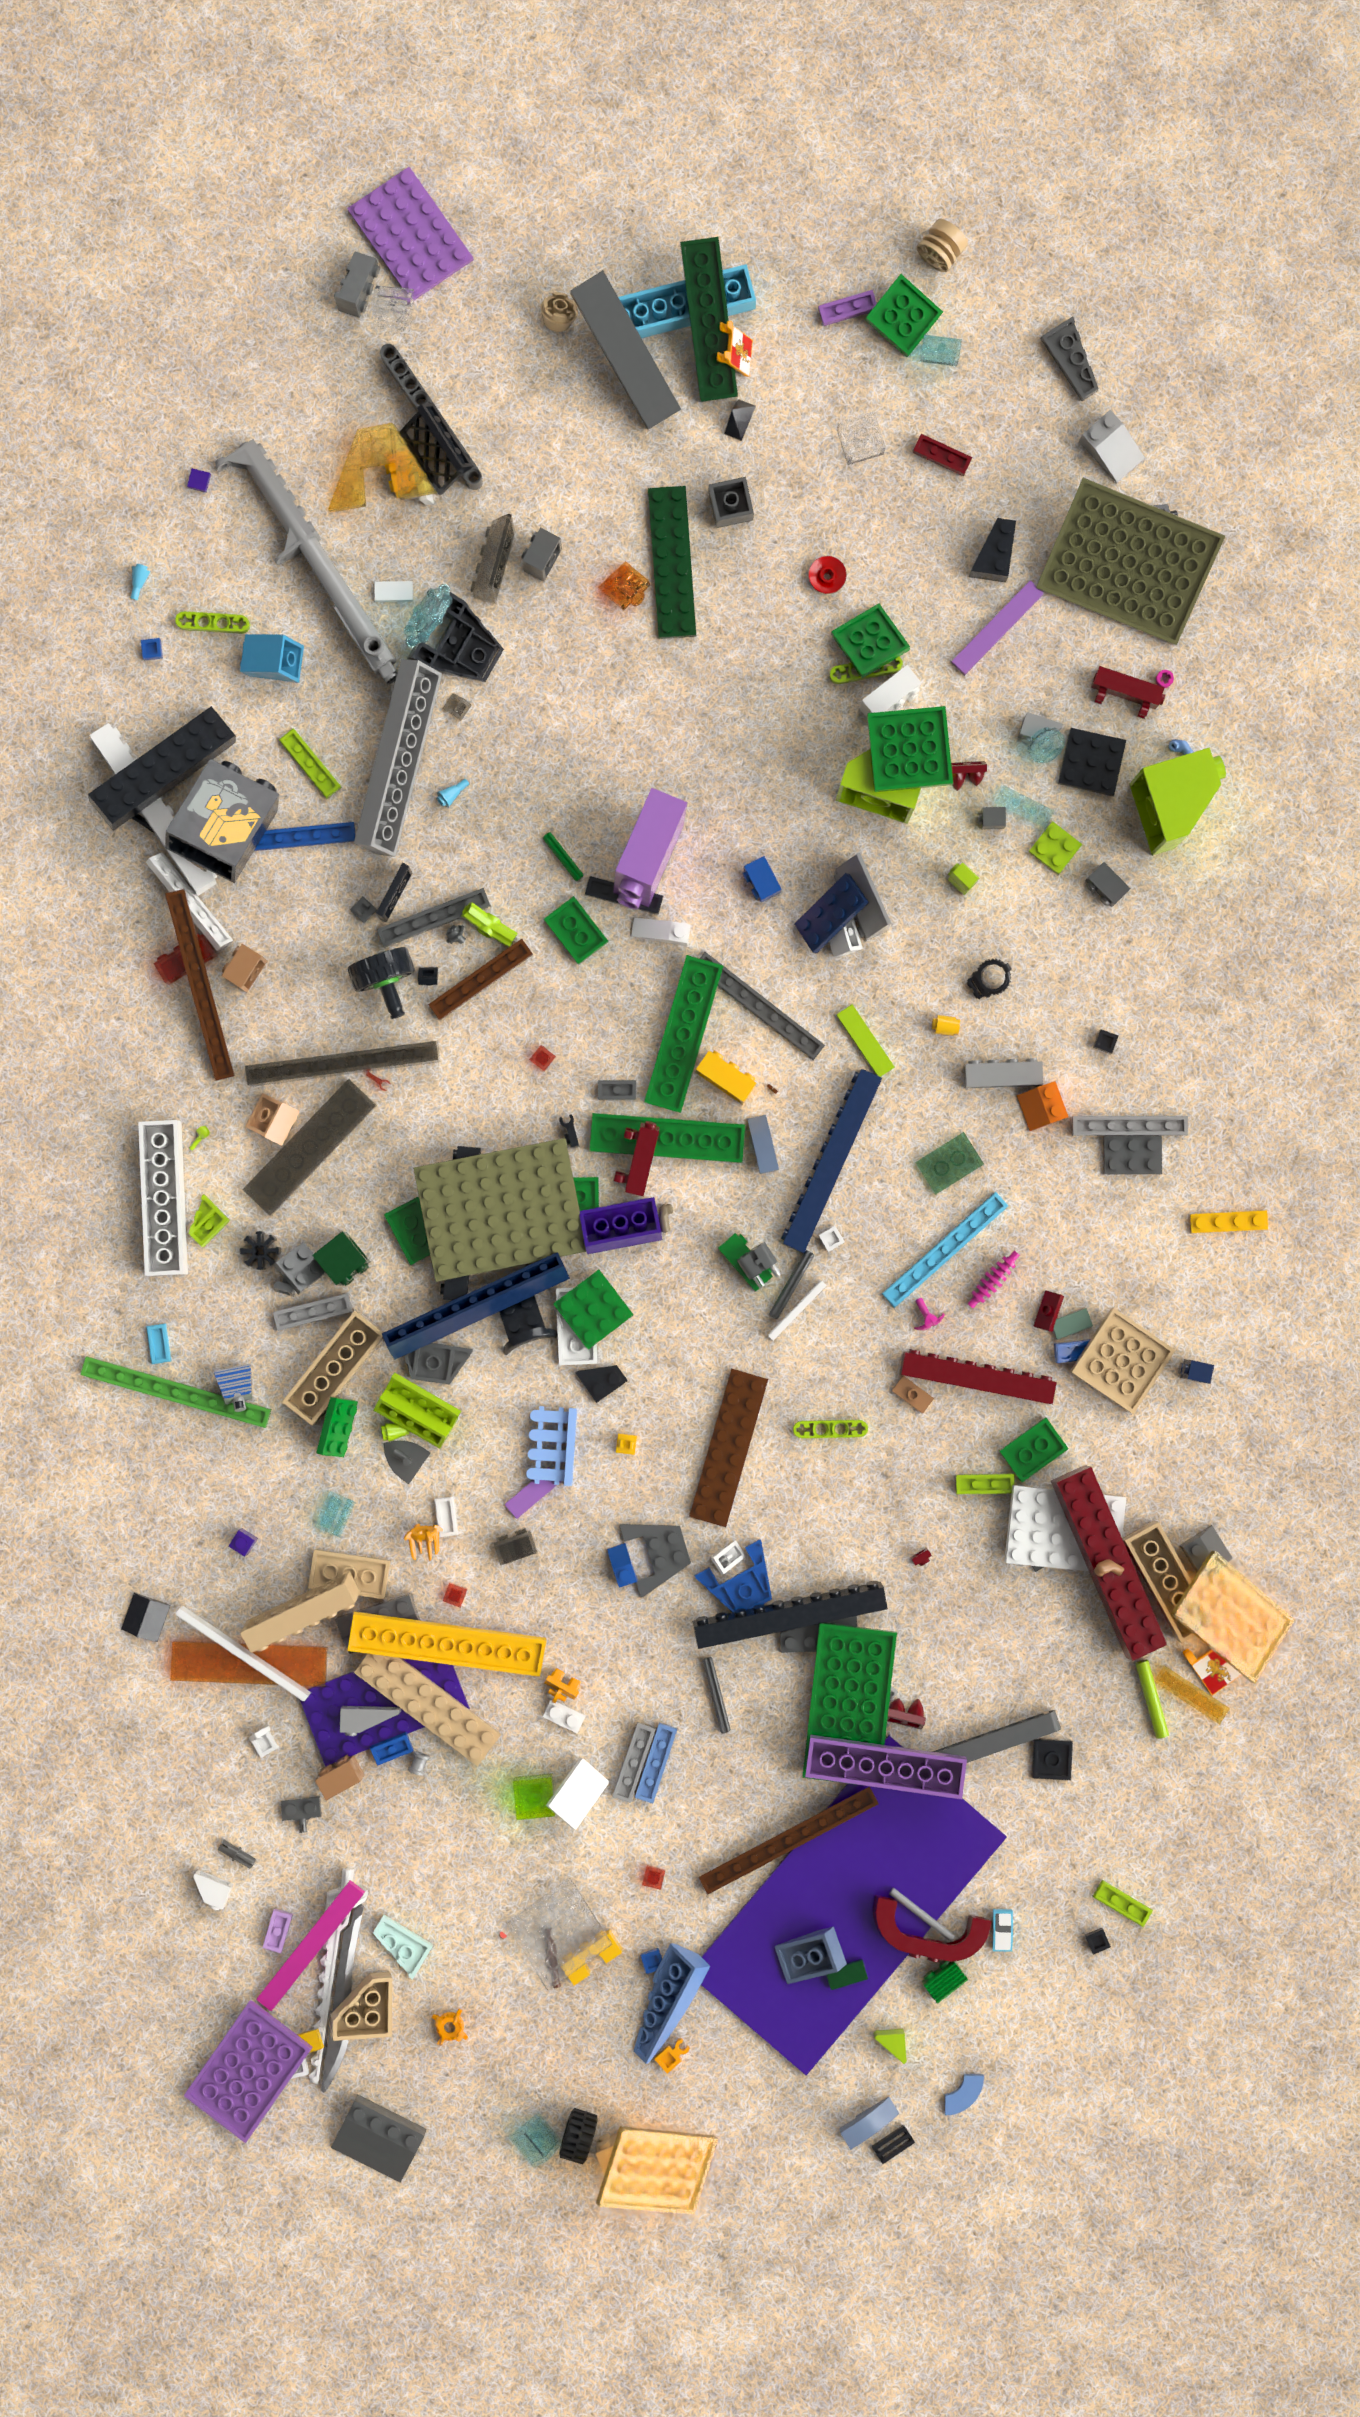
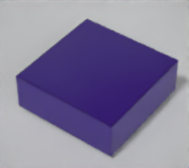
M192 468L187 487L207 493L211 473Z

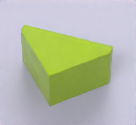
M903 2029L876 2030L873 2033L874 2038L903 2064L907 2062L905 2033Z

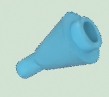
M136 564V567L132 566L133 589L131 599L138 600L140 589L151 572L147 570L148 567L145 565Z
M463 779L457 785L438 791L437 801L441 806L449 808L460 794V791L469 785V782Z

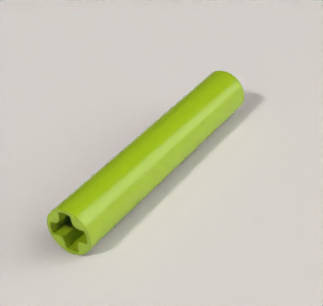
M1149 1660L1138 1661L1135 1664L1156 1739L1169 1736Z

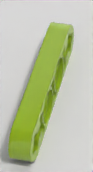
M182 611L175 618L177 626L182 630L244 634L250 629V622L244 615ZM184 616H186L188 620H193V616H195V626H193L192 622H186L185 625H183L182 622H180V620H183ZM203 617L209 621L205 627H201L198 624L199 620ZM226 619L228 622L227 626L219 628L217 626L218 621ZM230 619H233L234 623H240V620H243L246 625L242 626V629L238 625H232L233 629H230Z
M899 656L894 659L895 662H899L895 669H893V666H887V671H884V666H882L879 672H872L864 678L852 674L851 670L854 667L851 663L838 665L831 669L830 680L834 684H844L894 674L901 670L903 661ZM845 668H848V675L850 678H846L847 674L842 675L840 680H838L837 677H833L836 671H839V673H846Z
M863 1420L798 1421L793 1426V1433L798 1438L863 1437L868 1432V1425ZM813 1423L812 1431L814 1435H809L810 1431H805L804 1435H800V1432L796 1431L800 1424H803L805 1428H810L809 1424ZM838 1423L845 1425L846 1429L843 1434L835 1432V1426ZM848 1423H852L851 1427H856L858 1423H861L865 1430H862L861 1434H858L856 1430H851L852 1434L848 1435ZM818 1424L826 1426V1432L822 1435L817 1434L815 1431Z

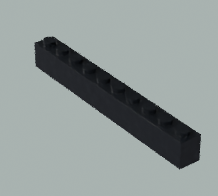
M869 1581L866 1585H850L846 1589H831L823 1594L816 1592L808 1597L802 1598L797 1596L785 1602L778 1600L770 1605L764 1606L759 1604L751 1609L740 1608L732 1613L721 1612L713 1617L702 1616L692 1621L697 1647L702 1649L887 1610L888 1608L881 1581Z

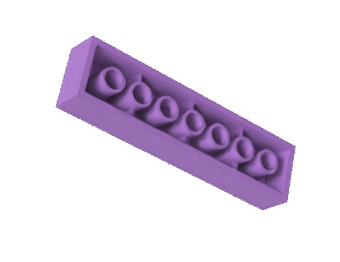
M811 1735L805 1777L962 1799L967 1758L965 1756Z

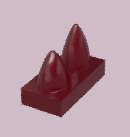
M986 762L951 763L952 786L958 791L964 783L966 773H968L970 781L975 786H978L983 780L985 772H987Z
M897 1698L890 1704L887 1722L916 1729H922L925 1726L926 1717H924L923 1706L919 1699L911 1704L907 1713H905L904 1704L900 1698Z

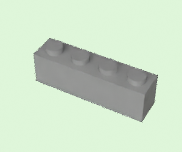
M1037 1058L1026 1059V1062H1018V1059H1007V1063H999V1060H987V1063L981 1064L980 1060L968 1061V1064L964 1065L965 1089L1042 1086L1043 1062H1037Z

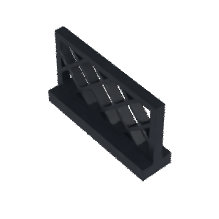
M434 403L420 404L417 408L418 412L399 433L437 493L442 495L465 471H469L473 464ZM421 416L425 421V428L419 427V418ZM410 428L414 429V440L410 439L406 433ZM419 430L425 431L424 441H419ZM430 432L435 436V444L429 443ZM419 444L424 445V455H421L418 451ZM429 446L435 447L434 457L429 456ZM440 448L445 452V459L439 458ZM429 460H434V471H431L428 467ZM439 462L445 463L444 473L439 472ZM450 464H453L457 471L454 475L449 474ZM439 475L444 476V485L442 487L438 483Z

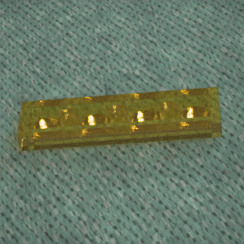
M1165 1665L1154 1680L1155 1683L1219 1725L1230 1710L1229 1707Z

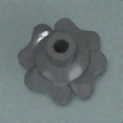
M452 925L447 930L446 935L448 939L446 942L450 944L457 941L460 944L464 943L466 940L462 936L464 926Z

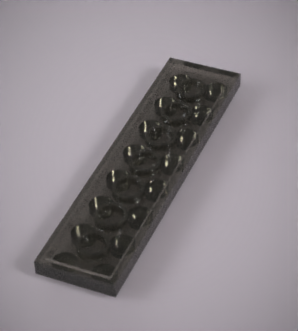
M348 1079L242 1190L269 1216H272L377 1105Z

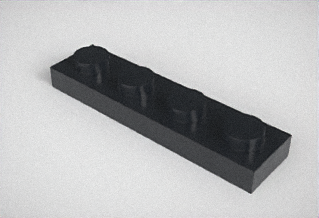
M592 876L589 877L585 896L622 905L617 901L619 895L614 893V882ZM654 894L650 906L647 907L640 904L638 910L659 915L664 896Z

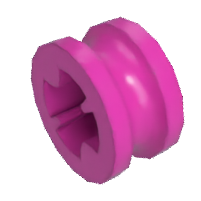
M1169 670L1160 671L1155 679L1156 684L1168 688L1173 683V673ZM1163 674L1166 675L1165 677H1169L1166 684L1160 680Z

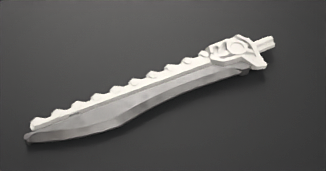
M342 1868L341 1886L327 1892L325 1911L349 1880L353 1882L354 1869ZM365 1890L364 1895L353 1907L355 1909L352 1923L344 1930L333 2011L351 1993L355 1949L364 1910L362 1903L367 1898L368 1890ZM351 1911L323 1945V1949L327 1953L320 1959L321 1965L326 1968L319 1975V1980L324 1986L317 1992L318 1999H321L322 2003L315 2011L321 2019L314 2025V2029H319L323 2045L325 2043L340 1932L348 1925ZM330 2031L328 2045L318 2050L310 2059L316 2069L309 2075L310 2081L318 2084L322 2057L326 2055L321 2087L323 2093L327 2091L334 2079L349 2040L333 2041Z

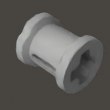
M414 1751V1759L411 1767H408V1771L424 1776V1768L430 1756Z

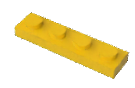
M1267 1210L1189 1214L1190 1233L1268 1230Z

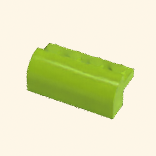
M395 1372L373 1410L439 1449L448 1438L461 1413V1410Z

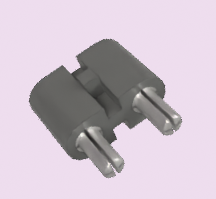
M765 1242L757 1245L750 1252L737 1259L748 1279H754L759 1288L765 1285L759 1276L765 1269L770 1268L775 1277L781 1275L775 1265L777 1260Z

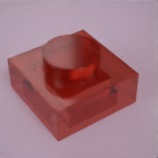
M540 1045L529 1060L545 1072L556 1056Z
M450 1582L443 1601L461 1608L468 1589Z
M647 1865L642 1885L661 1890L665 1869Z

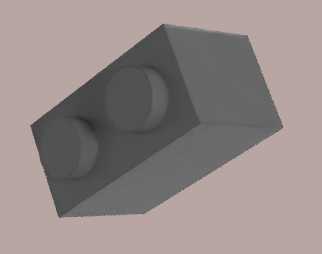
M1105 862L1085 880L1087 888L1093 893L1096 891L1101 896L1099 899L1105 906L1110 905L1113 907L1131 889Z

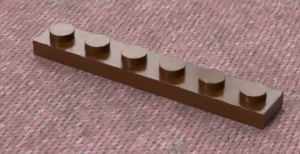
M521 938L428 1005L437 1018L442 1020L527 960L533 953Z

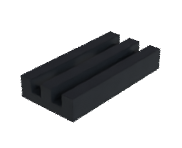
M903 2124L872 2145V2149L881 2163L884 2164L910 2147L915 2141ZM902 2132L905 2133L900 2138H898L882 2150H878V2148H880L881 2146H883L884 2144H886ZM907 2138L909 2139L886 2156H882Z

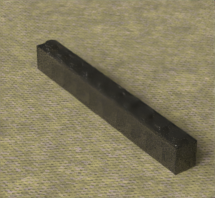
M431 1041L245 1066L247 1085L255 1087L431 1064L441 1061L438 1042Z

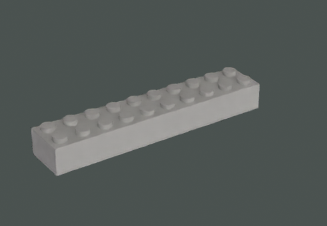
M401 659L354 841L355 845L378 855L396 856L442 673L419 660Z

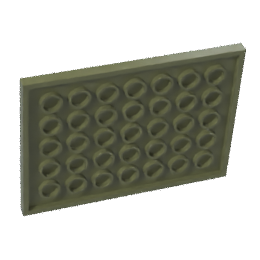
M1083 477L1036 588L1177 645L1225 539V535Z
M566 1138L413 1167L436 1282L537 1262L557 1252L560 1257L587 1252Z

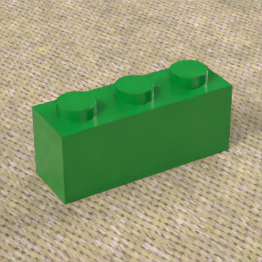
M734 1233L718 1247V1250L756 1292L759 1289L754 1279H748L737 1262L739 1257L751 1251L745 1245L748 1241L742 1234L737 1235ZM770 1268L765 1269L759 1274L764 1284L773 1277Z

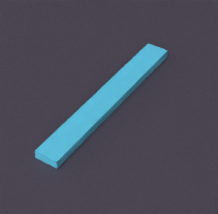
M997 1192L992 1194L887 1288L882 1295L894 1308L898 1306L1008 1207L1006 1202Z

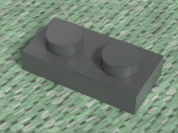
M598 1080V1100H636V1080Z

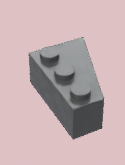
M355 251L347 266L346 278H342L340 281V285L343 286L339 293L335 292L334 299L338 311L360 318L361 313L366 311V299L368 295L372 294L374 287L372 282L374 277H378L380 267L376 258Z

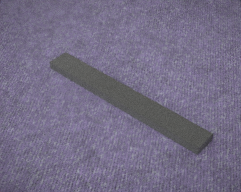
M704 952L699 958L722 965L707 952ZM723 966L718 987L814 1061L825 1045Z

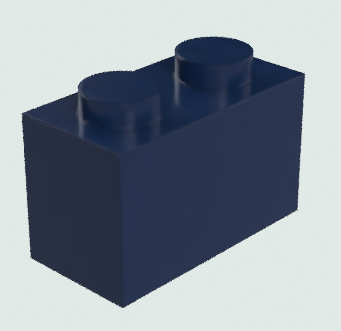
M1184 1359V1363H1180L1178 1373L1181 1374L1180 1378L1211 1384L1214 1365Z

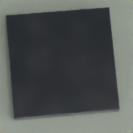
M1034 1739L1032 1778L1071 1780L1073 1741Z

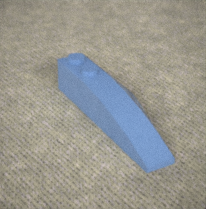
M670 1943L654 1974L653 1990L648 1995L650 2001L648 2008L644 2010L643 2027L639 2029L634 2047V2052L645 2064L651 2061L673 2032L691 2004L710 1968V1965L698 1953L674 1943Z

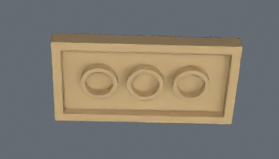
M314 1549L308 1588L313 1589L342 1574L350 1572L360 1590L358 1596L385 1599L391 1560Z

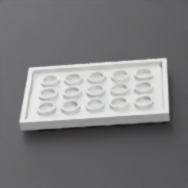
M1012 1485L1004 1562L1089 1571L1054 1489ZM1104 1495L1122 1537L1126 1497Z

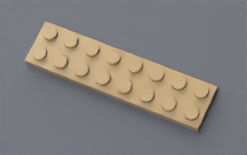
M367 1654L354 1672L476 1766L481 1763L501 1736L500 1732L402 1658Z

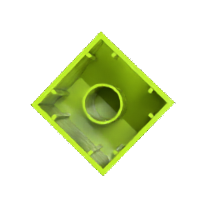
M1210 747L1144 767L1129 783L1152 856L1175 849L1191 833L1220 788V779L1226 777V769L1222 758L1219 755L1213 757Z
M869 749L847 763L835 801L908 824L921 788L874 792L871 752Z

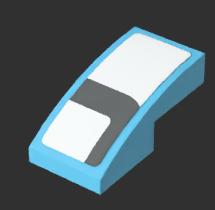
M993 1909L992 1950L1012 1952L1013 1910Z

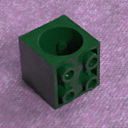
M344 1231L340 1232L312 1255L336 1286L345 1285L346 1287L354 1281L353 1276L355 1274H362L369 1269L368 1264L371 1262L351 1236Z

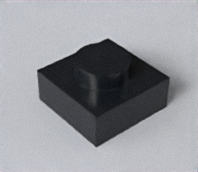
M419 967L418 985H438V967Z
M1100 1029L1093 1048L1112 1054L1118 1035Z
M1103 1928L1085 1934L1093 1955L1111 1947Z

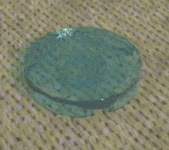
M1045 727L1031 737V743L1027 750L1035 762L1047 763L1061 753L1064 748L1065 739L1057 728Z

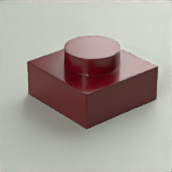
M925 1548L910 1558L915 1566L918 1564L923 1566L930 1561L929 1558L932 1555Z

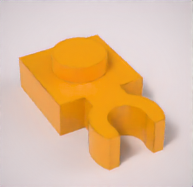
M682 2038L677 2039L675 2047L672 2048L668 2044L654 2057V2060L667 2074L682 2061L679 2055L688 2053L690 2049L689 2046H686L684 2049L679 2047L683 2042Z

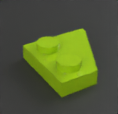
M205 1194L201 1197L202 1201L199 1210H196L194 1223L191 1225L188 1233L203 1248L230 1221Z

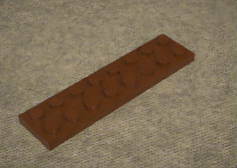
M731 1368L689 1517L722 1527L727 1526L768 1383L767 1378Z

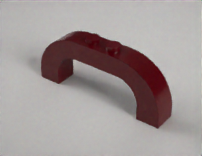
M875 1895L873 1918L879 1933L889 1944L900 1951L909 1953L908 1956L920 1959V1956H925L927 1960L932 1962H939V1959L960 1961L978 1952L988 1938L992 1921L988 1918L970 1914L968 1915L965 1932L959 1939L952 1942H943L905 1934L898 1929L895 1922L898 1901L893 1898Z

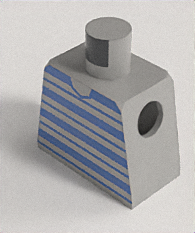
M245 1364L214 1371L215 1379L225 1404L233 1403L235 1412L246 1410L245 1401L252 1399L251 1365Z

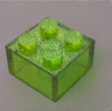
M553 1773L514 1777L513 1790L516 1820L555 1817L556 1814L546 1806L554 1795Z

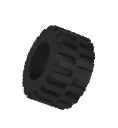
M577 2108L571 2111L560 2146V2158L582 2165L585 2163L598 2122L596 2114Z

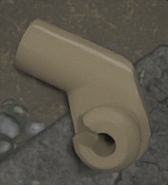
M663 1204L660 1207L659 1223L663 1233L670 1231L668 1214L673 1213L671 1204Z

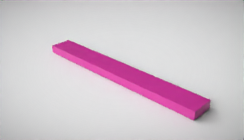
M349 1880L256 2000L270 2011L275 2008L364 1895L365 1891Z

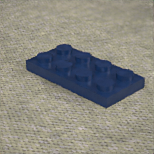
M845 873L794 925L811 951L818 953L869 902L852 876Z

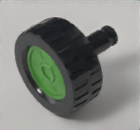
M406 947L387 950L348 966L350 980L356 992L380 989L387 1010L391 1015L390 1018L396 1019L405 1015L395 983L415 971L411 956Z

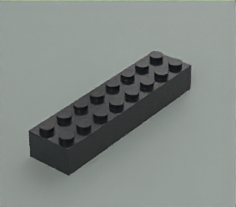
M211 706L88 794L89 802L114 831L198 771L210 759L213 760L236 743V735Z

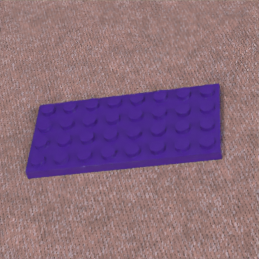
M402 1658L470 1709L454 1665ZM355 1671L307 1689L311 1692L305 1701L300 1700L325 1766L337 1762L338 1759L347 1754L349 1757L370 1749L371 1745L407 1732V1734L425 1726L401 1709L398 1715L357 1733L356 1736H346L345 1732H340V1712L343 1706L398 1707L356 1675Z

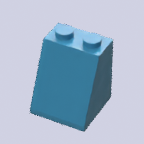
M245 634L240 672L249 677L299 683L304 645L283 634Z

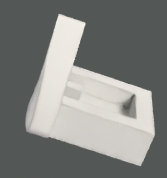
M269 1726L256 1731L249 1737L260 1758L278 1748L270 1733L271 1729Z

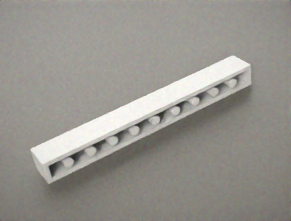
M109 723L89 735L114 774H117L137 759H133L130 755L132 750L126 742L123 744L119 739L122 736L116 727L112 728ZM161 796L140 813L165 848L166 830L173 820L172 816L175 814L169 805H164L162 802L164 797ZM166 849L197 896L217 884L215 880L217 875Z

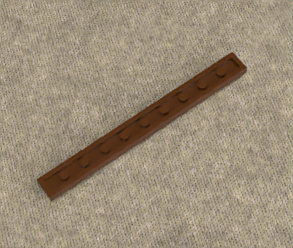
M185 889L165 893L215 1080L235 1076Z
M869 1786L699 1876V1879L708 1895L873 1808L879 1802Z

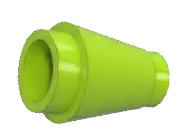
M385 1423V1425L381 1426L383 1441L388 1440L390 1442L410 1434L408 1430L396 1423Z

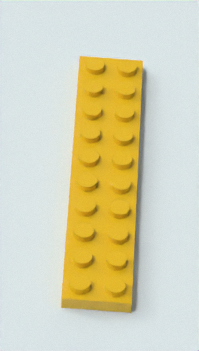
M353 1612L347 1651L540 1677L547 1640L544 1637Z

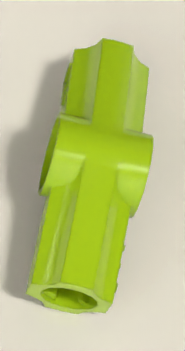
M472 902L465 906L461 916L476 926L480 934L487 938H493L508 948L518 934L502 924L496 916L486 913Z

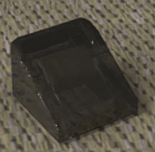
M452 693L442 709L462 721L472 705L466 699Z

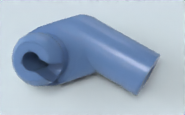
M1174 739L1168 745L1169 749L1173 752H1180L1184 755L1193 752L1185 740Z

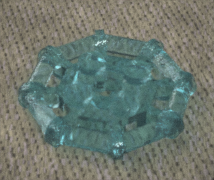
M441 584L438 588H430L417 607L414 606V612L410 621L404 627L405 643L407 646L415 647L418 643H426L436 627L442 625L444 614L452 603L449 585Z

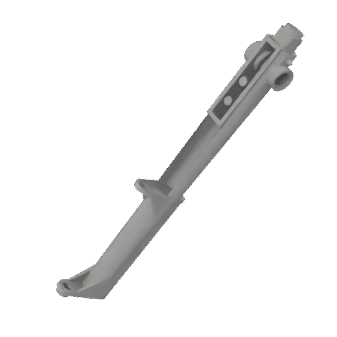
M254 439L249 442L242 443L237 450L227 457L217 459L215 461V468L219 472L229 466L246 469L250 472L288 536L285 550L275 558L276 564H283L303 553L335 604V611L375 674H380L386 684L395 682L397 671L393 665L396 663V659L319 543L321 538L310 521L306 522L303 518L306 516L300 505L296 507L293 501L296 498L291 490L286 491L284 488L286 482L281 474H275L274 470L276 467L271 459L267 460L264 454H266V451L261 443L257 445Z

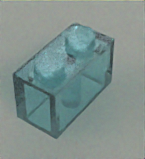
M924 335L920 362L957 366L962 339Z

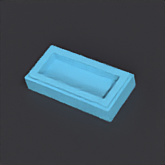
M166 1323L146 1326L151 1363L171 1362Z

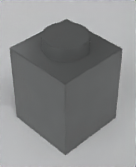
M983 807L981 813L977 814V823L981 824V830L1004 829L1006 827V807Z

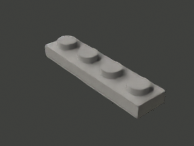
M346 1293L273 1312L277 1331L350 1313L353 1310L349 1294Z
M637 1722L612 1797L631 1803L656 1728Z

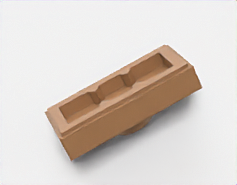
M902 1376L892 1389L895 1394L922 1414L934 1399L905 1376Z

